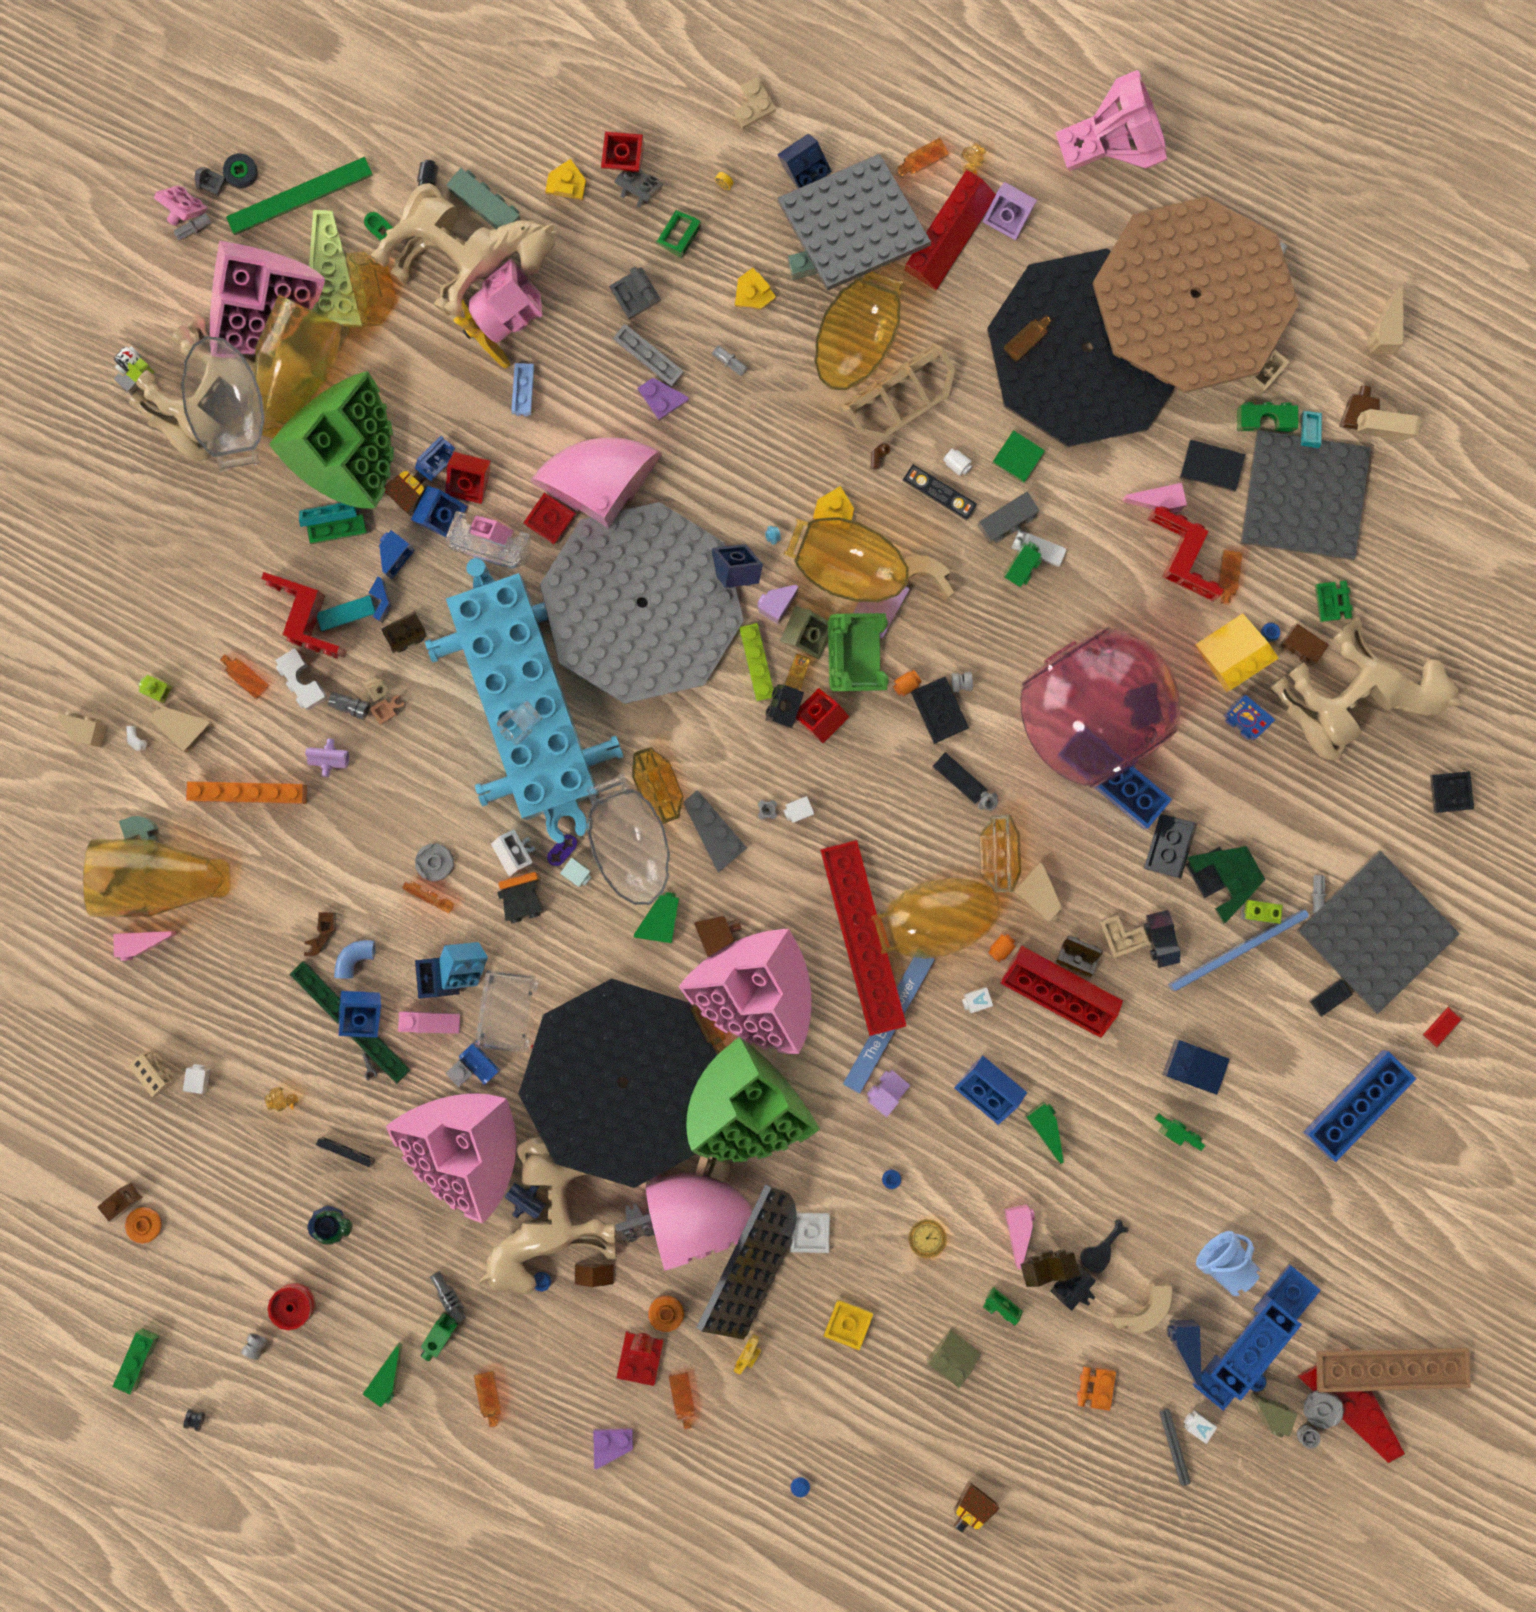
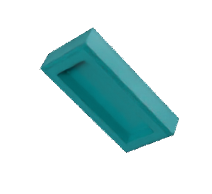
M1303 411L1301 414V446L1320 448L1322 440V413Z

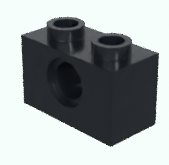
M777 684V687L772 691V702L766 709L765 721L792 729L804 692L786 685ZM782 701H784L786 704V707L783 711L780 707Z

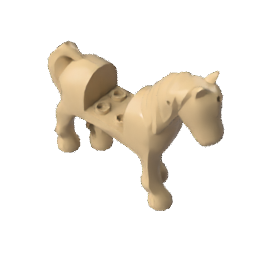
M428 183L418 186L411 193L400 222L394 228L386 231L387 236L381 240L379 247L370 256L381 266L386 267L389 263L390 253L396 245L404 239L411 237L408 239L402 253L396 258V266L390 272L395 279L405 285L409 280L411 264L420 253L429 248L444 251L457 265L460 273L453 280L440 287V297L434 302V305L447 316L452 315L455 318L463 313L461 302L469 285L496 271L513 253L518 251L521 259V269L525 274L533 275L538 273L545 256L555 245L553 236L558 232L553 231L555 228L553 224L544 226L532 220H518L500 226L497 229L480 228L464 243L456 237L454 239L450 236V231L458 217V208L443 199L436 186Z
M196 315L189 323L188 328L181 325L172 336V341L180 345L181 353L206 363L205 372L200 384L193 394L183 400L173 399L164 395L155 384V376L146 370L138 378L136 386L140 389L132 395L129 404L137 408L144 416L149 417L148 425L161 430L172 446L184 456L201 461L209 457L213 441L224 430L221 425L204 412L211 409L217 395L220 396L225 391L226 384L248 399L251 395L257 394L262 396H284L297 391L306 381H314L317 377L310 372V362L296 354L285 339L279 341L280 343L276 346L271 347V367L256 364L242 355L235 357L213 356L210 349V336L206 329V320L202 316ZM190 332L195 334L196 345L190 338ZM148 400L153 401L157 405V407L151 404Z
M1357 616L1333 637L1340 645V654L1361 668L1353 681L1338 697L1330 699L1314 689L1309 678V668L1304 662L1292 670L1289 675L1295 681L1294 687L1303 695L1306 704L1298 700L1290 691L1289 680L1285 676L1280 678L1270 688L1278 695L1281 703L1288 707L1286 714L1295 718L1300 723L1312 749L1324 759L1338 760L1342 756L1346 745L1361 734L1359 725L1347 709L1350 710L1358 704L1356 700L1362 697L1365 698L1370 694L1386 710L1393 708L1402 709L1403 711L1423 716L1440 714L1450 706H1461L1462 703L1457 699L1459 690L1448 678L1443 664L1439 660H1427L1423 666L1420 685L1412 682L1398 668L1388 662L1378 660L1372 654L1363 640L1361 634L1363 623Z
M540 1136L524 1140L517 1148L518 1156L523 1164L522 1183L526 1185H552L548 1190V1200H552V1205L548 1208V1219L523 1221L521 1228L495 1246L487 1259L486 1275L479 1282H488L494 1291L513 1290L521 1294H529L535 1289L537 1284L535 1278L525 1269L524 1261L535 1256H547L561 1252L567 1247L576 1246L600 1250L607 1259L616 1260L615 1223L604 1224L599 1219H593L581 1225H572L566 1198L567 1186L573 1178L588 1174L555 1165ZM603 1179L606 1183L615 1184V1182Z

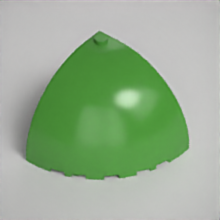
M368 371L346 378L312 399L282 427L269 443V446L286 466L305 483L327 497L353 507L376 508L386 490L384 488L386 480L391 475L389 472L390 462H393L394 447H391L390 438L393 435L391 420L388 421L386 403H382L378 394L380 390Z
M738 1037L721 1051L705 1069L694 1088L687 1112L686 1128L691 1151L707 1159L715 1157L718 1161L732 1159L733 1162H743L755 1156L758 1159L771 1156L773 1151L789 1149L788 1145L796 1141L803 1142L820 1130L806 1105L782 1074L757 1049L741 1037Z

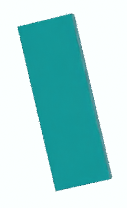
M337 503L300 510L299 524L300 527L357 517V507Z
M369 595L320 611L317 614V620L323 632L372 616L376 610Z

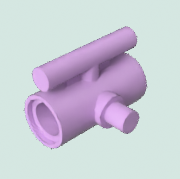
M327 739L324 749L306 748L307 764L321 766V769H323L322 777H329L332 768L347 769L349 751L335 750L334 739Z

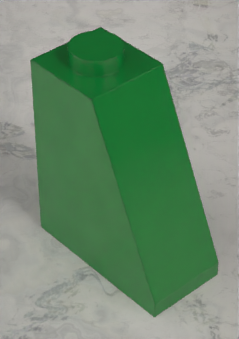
M665 892L664 895H659L635 931L633 938L672 944L680 899L676 897V893Z

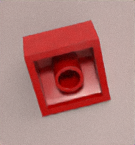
M605 131L601 169L639 172L644 152L643 134Z
M454 452L447 466L445 493L454 498L482 504L489 479L491 461Z
M818 688L799 707L796 719L816 739L824 744L850 716L835 700Z

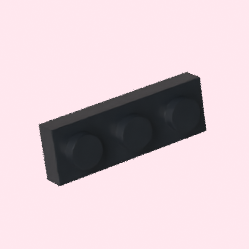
M946 752L932 766L974 804L981 799V794L984 791H988L986 787Z

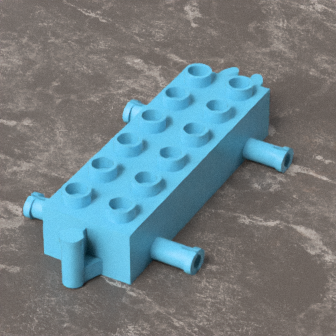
M471 559L467 563L466 569L468 574L473 577V589L446 598L457 633L431 641V639L426 640L425 645L427 650H429L428 654L432 663L438 661L440 657L464 650L506 771V777L481 785V783L475 785L477 794L481 795L478 796L482 807H484L490 801L513 794L521 818L529 820L544 814L547 832L557 843L561 844L565 841L564 834L558 828V822L563 816L568 815L574 818L577 835L584 836L588 826L587 818L584 812L580 810L578 802L599 795L589 767L618 757V759L623 758V752L618 747L620 746L618 738L615 735L609 741L586 749L582 748L539 625L540 622L548 620L545 603L532 605L524 579L519 573L495 581L481 559Z

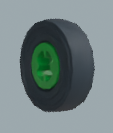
M233 154L226 159L223 165V175L226 181L233 187L239 189L247 188L257 178V166L254 160L246 154ZM243 167L244 173L240 172L239 175H237L238 172L236 170L241 169Z

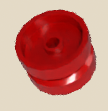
M287 1284L276 1291L270 1298L267 1307L268 1316L279 1329L295 1330L304 1325L313 1315L316 1306L315 1297L311 1290L303 1284Z

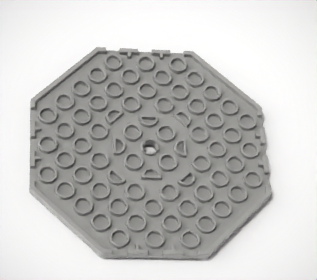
M660 502L620 511L609 528L591 517L581 519L540 583L559 664L624 704L704 686L744 621L736 587L725 588L716 575L712 548L725 547V543ZM639 598L647 600L648 605L645 608L637 605Z

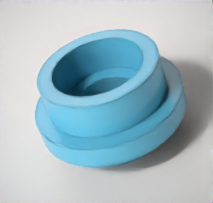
M768 526L767 531H765L766 539L772 545H775L781 540L780 531L777 526Z

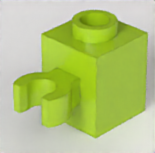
M146 675L139 683L140 689L138 692L164 703L172 686Z

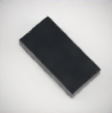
M1339 979L1309 1000L1318 1015L1322 1017L1353 994L1343 980Z

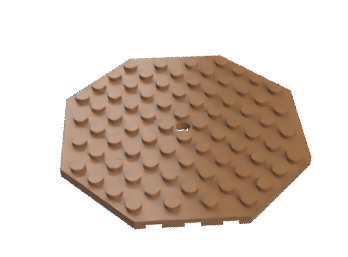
M1207 196L1132 215L1092 284L1113 355L1124 358L1131 362L1133 366L1143 371L1146 370L1155 375L1154 377L1179 388L1178 390L1183 393L1258 375L1299 305L1277 234ZM1194 289L1201 293L1199 298H1193L1190 292Z

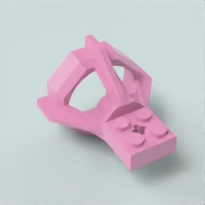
M1138 70L1115 80L1093 117L1056 132L1064 161L1069 171L1103 157L1114 158L1145 169L1167 160L1164 135L1155 108ZM1119 101H1120L1121 106H1122V109H1123V110H1121V111H1119L1118 106H1117V103H1118ZM1129 140H1134L1138 150H1131ZM1079 141L1085 142L1082 144V148L1077 146Z

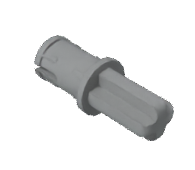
M205 212L192 221L188 220V223L174 230V234L178 240H182L193 233L197 234L198 230L212 224Z
M720 345L712 352V355L723 362L725 367L728 366L739 376L746 373L747 367L737 360L734 354L731 355Z
M1315 875L1313 877V893L1311 894L1313 896V913H1316L1325 904V896L1327 894H1325V876Z

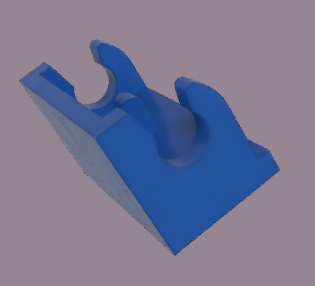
M440 436L417 458L415 469L432 481L448 465L455 450L454 446L446 441L443 436Z
M475 1042L459 1055V1058L484 1085L500 1071Z

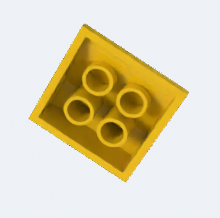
M1243 613L1195 644L1226 692L1237 687L1279 659L1267 640Z

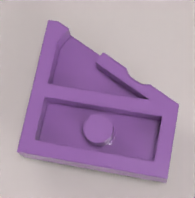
M655 378L650 379L637 388L659 421L689 401L687 396Z
M633 1428L594 1429V1469H598L633 1450Z

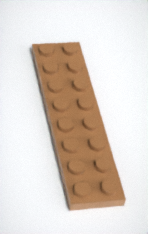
M1469 1348L1316 1351L1318 1392L1471 1388Z

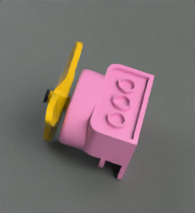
M510 258L483 281L482 289L469 299V308L462 299L461 306L465 318L457 316L453 320L464 328L463 333L468 339L474 337L499 365L507 369L511 365L510 361L497 343L511 332L515 333L522 330L529 324L531 319L534 320L538 316L539 318L542 316L541 293L513 259Z

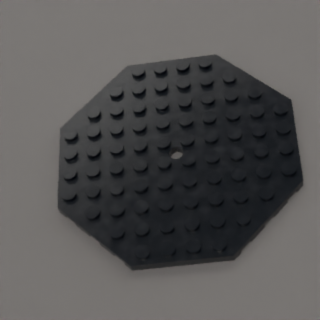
M1107 248L1028 265L987 327L998 383L1003 398V406L1067 448L1147 431L1175 388L1170 383L1167 384L1154 377L1155 375L1146 370L1143 371L1133 366L1131 362L1124 358L1113 355L1092 285L1111 252ZM1090 343L1092 351L1089 353L1083 351V344Z
M611 978L542 1015L518 1096L555 1165L636 1188L696 1154L691 1151L687 1137L688 1107L698 1080L717 1056V1053L689 1002ZM620 1077H625L628 1080L626 1088L618 1086L617 1082Z

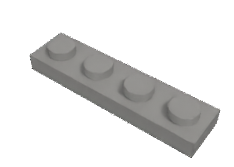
M626 324L613 337L617 344L669 386L673 387L684 374L682 369Z

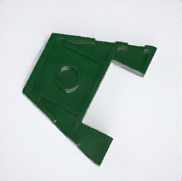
M1247 846L1188 856L1187 858L1194 873L1213 864L1231 896L1230 900L1214 908L1223 924L1237 912L1266 880Z

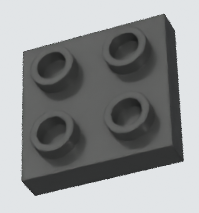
M641 169L639 172L623 171L616 177L614 182L623 188L621 198L624 199L629 192L639 197L637 203L639 208L644 205L645 201H649L661 191L663 183L659 182L656 177L645 174Z
M636 1203L633 1204V1210L626 1206V1221L615 1224L617 1233L624 1242L630 1243L638 1240V1237L655 1235L650 1214L643 1216Z

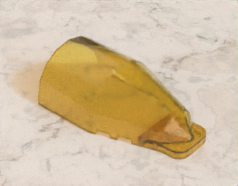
M279 294L255 348L254 380L251 385L250 404L244 420L245 425L254 432L274 438L282 427L328 381L351 328L328 319Z
M92 839L86 849L83 868V893L86 911L90 917H151L208 898H221L230 891V865L224 859H210L189 851L185 852L176 849L170 845L166 846L157 843V841L151 839Z

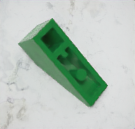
M1042 1102L1024 1116L1056 1160L1062 1164L1064 1159L1057 1119L1054 1116L1056 1111L1050 1103L1046 1105Z
M400 1342L362 1394L379 1407H382L385 1403L388 1405L395 1396L392 1392L396 1388L403 1345Z

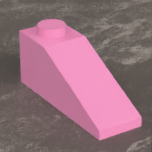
M1182 483L1127 494L1123 498L1125 503L1154 509L1156 506H1164L1170 509L1172 514L1182 512V509L1187 506Z
M176 931L113 934L114 957H120L121 961L133 960L132 956H140L174 937Z
M399 1012L398 1032L459 1033L460 1014Z
M1027 1204L1004 1209L1015 1264L1018 1269H1021L1020 1264L1024 1263L1033 1228L1032 1221L1035 1220L1033 1209H1029Z

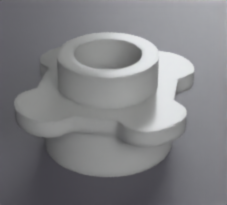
M984 791L981 794L978 808L981 810H994L998 805V795L996 793L989 794L987 791Z
M773 800L770 802L760 801L758 803L760 808L758 817L762 820L765 818L775 819L777 817L775 812L777 803Z

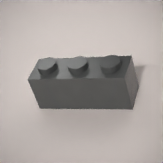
M1027 491L979 521L977 525L989 544L992 542L997 544L1005 538L1004 535L1009 531L1014 533L1021 528L1020 525L1025 521L1030 523L1037 518L1036 514L1040 510Z

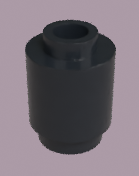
M426 159L424 162H420L417 177L418 186L428 183L436 185L439 167L435 161Z

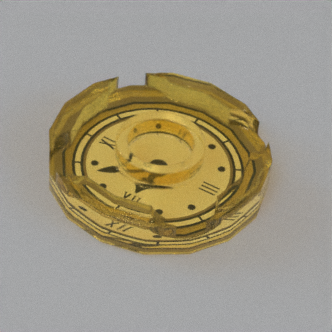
M923 1219L917 1221L911 1227L908 1242L916 1255L922 1258H933L943 1252L947 1236L940 1223L932 1219Z

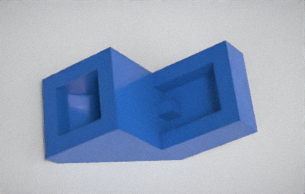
M377 576L369 594L381 600L373 618L383 623L392 606L385 582Z

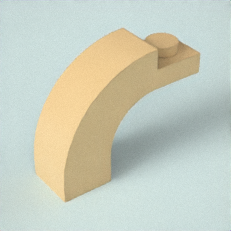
M923 555L909 556L897 561L890 567L900 584L913 576L924 575L935 581L946 599L955 593L953 591L955 587L949 579H945L949 576L950 571L934 558Z
M1149 1283V1300L1145 1308L1135 1314H1111V1323L1118 1329H1127L1130 1326L1133 1334L1142 1333L1154 1328L1165 1318L1169 1311L1172 1300V1286L1169 1283Z

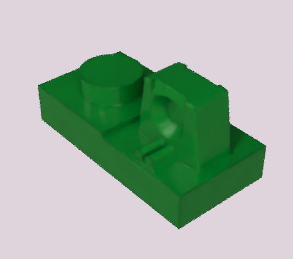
M995 1287L989 1290L983 1308L990 1314L998 1311L1006 1321L1015 1326L1020 1321L1023 1310Z

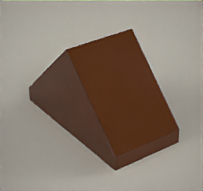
M575 1264V1284L587 1287L614 1284V1264Z

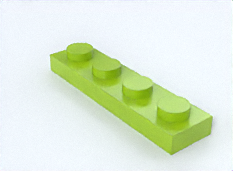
M758 623L742 626L739 630L756 702L772 699L773 686Z

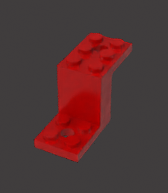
M1156 506L1149 514L1147 520L1181 536L1162 577L1208 600L1215 601L1221 597L1224 589L1220 588V584L1214 581L1208 582L1202 579L1203 576L1198 573H1189L1209 531L1200 523L1193 524L1187 521L1188 518L1183 515L1177 514L1176 516L1170 513L1171 510L1164 506Z
M263 572L261 579L266 582V586L281 592V589H284V592L288 593V595L295 597L282 633L287 638L286 641L302 647V644H304L305 648L320 653V650H322L323 654L334 659H338L339 656L344 658L346 654L345 649L311 637L317 622V614L321 611L326 595L319 590Z

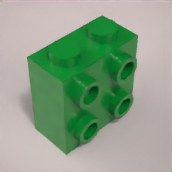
M1024 541L1006 569L1004 578L1020 588L1023 584L1027 585L1032 577L1030 572L1033 567L1037 569L1042 561L1039 546L1031 541L1029 543Z

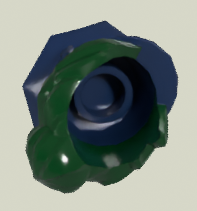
M329 1205L314 1211L307 1225L309 1235L324 1245L340 1242L343 1236H349L353 1229L352 1222L349 1219H345L342 1210Z

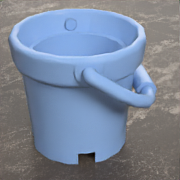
M1225 1231L1211 1239L1200 1251L1196 1259V1266L1203 1273L1211 1275L1232 1296H1239L1240 1294L1237 1291L1241 1289L1247 1292L1260 1277L1256 1272H1261V1269L1252 1260L1254 1247L1251 1240L1244 1235L1235 1234L1233 1231ZM1240 1240L1248 1244L1246 1251L1241 1246Z

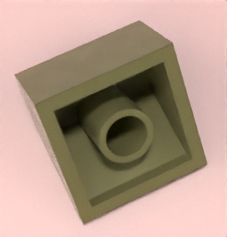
M795 606L780 641L793 649L820 659L828 641V621L811 610Z
M950 1329L929 1355L927 1362L955 1386L960 1388L971 1374L981 1353Z
M1251 1393L1252 1401L1267 1429L1278 1437L1283 1438V1435L1290 1437L1298 1414L1285 1404Z

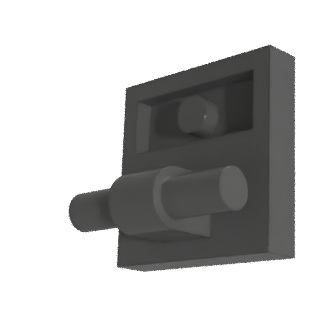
M636 266L631 268L630 274L609 286L628 320L661 301L660 296L642 267L638 269Z

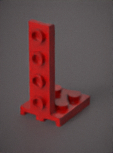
M626 1331L616 1379L654 1386L664 1339L650 1337L647 1333L635 1334Z

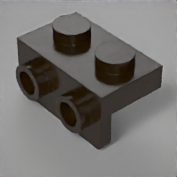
M416 612L381 628L393 653L403 652L412 643L418 644L427 636L426 630Z
M1067 936L1061 945L1056 962L1092 977L1103 950L1098 949L1093 944L1082 942L1077 937Z

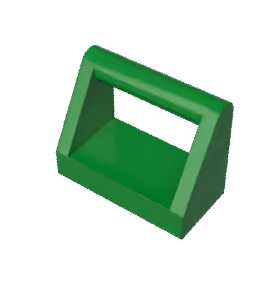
M675 210L656 243L682 259L699 232L701 221ZM680 218L690 225L677 246L665 241Z

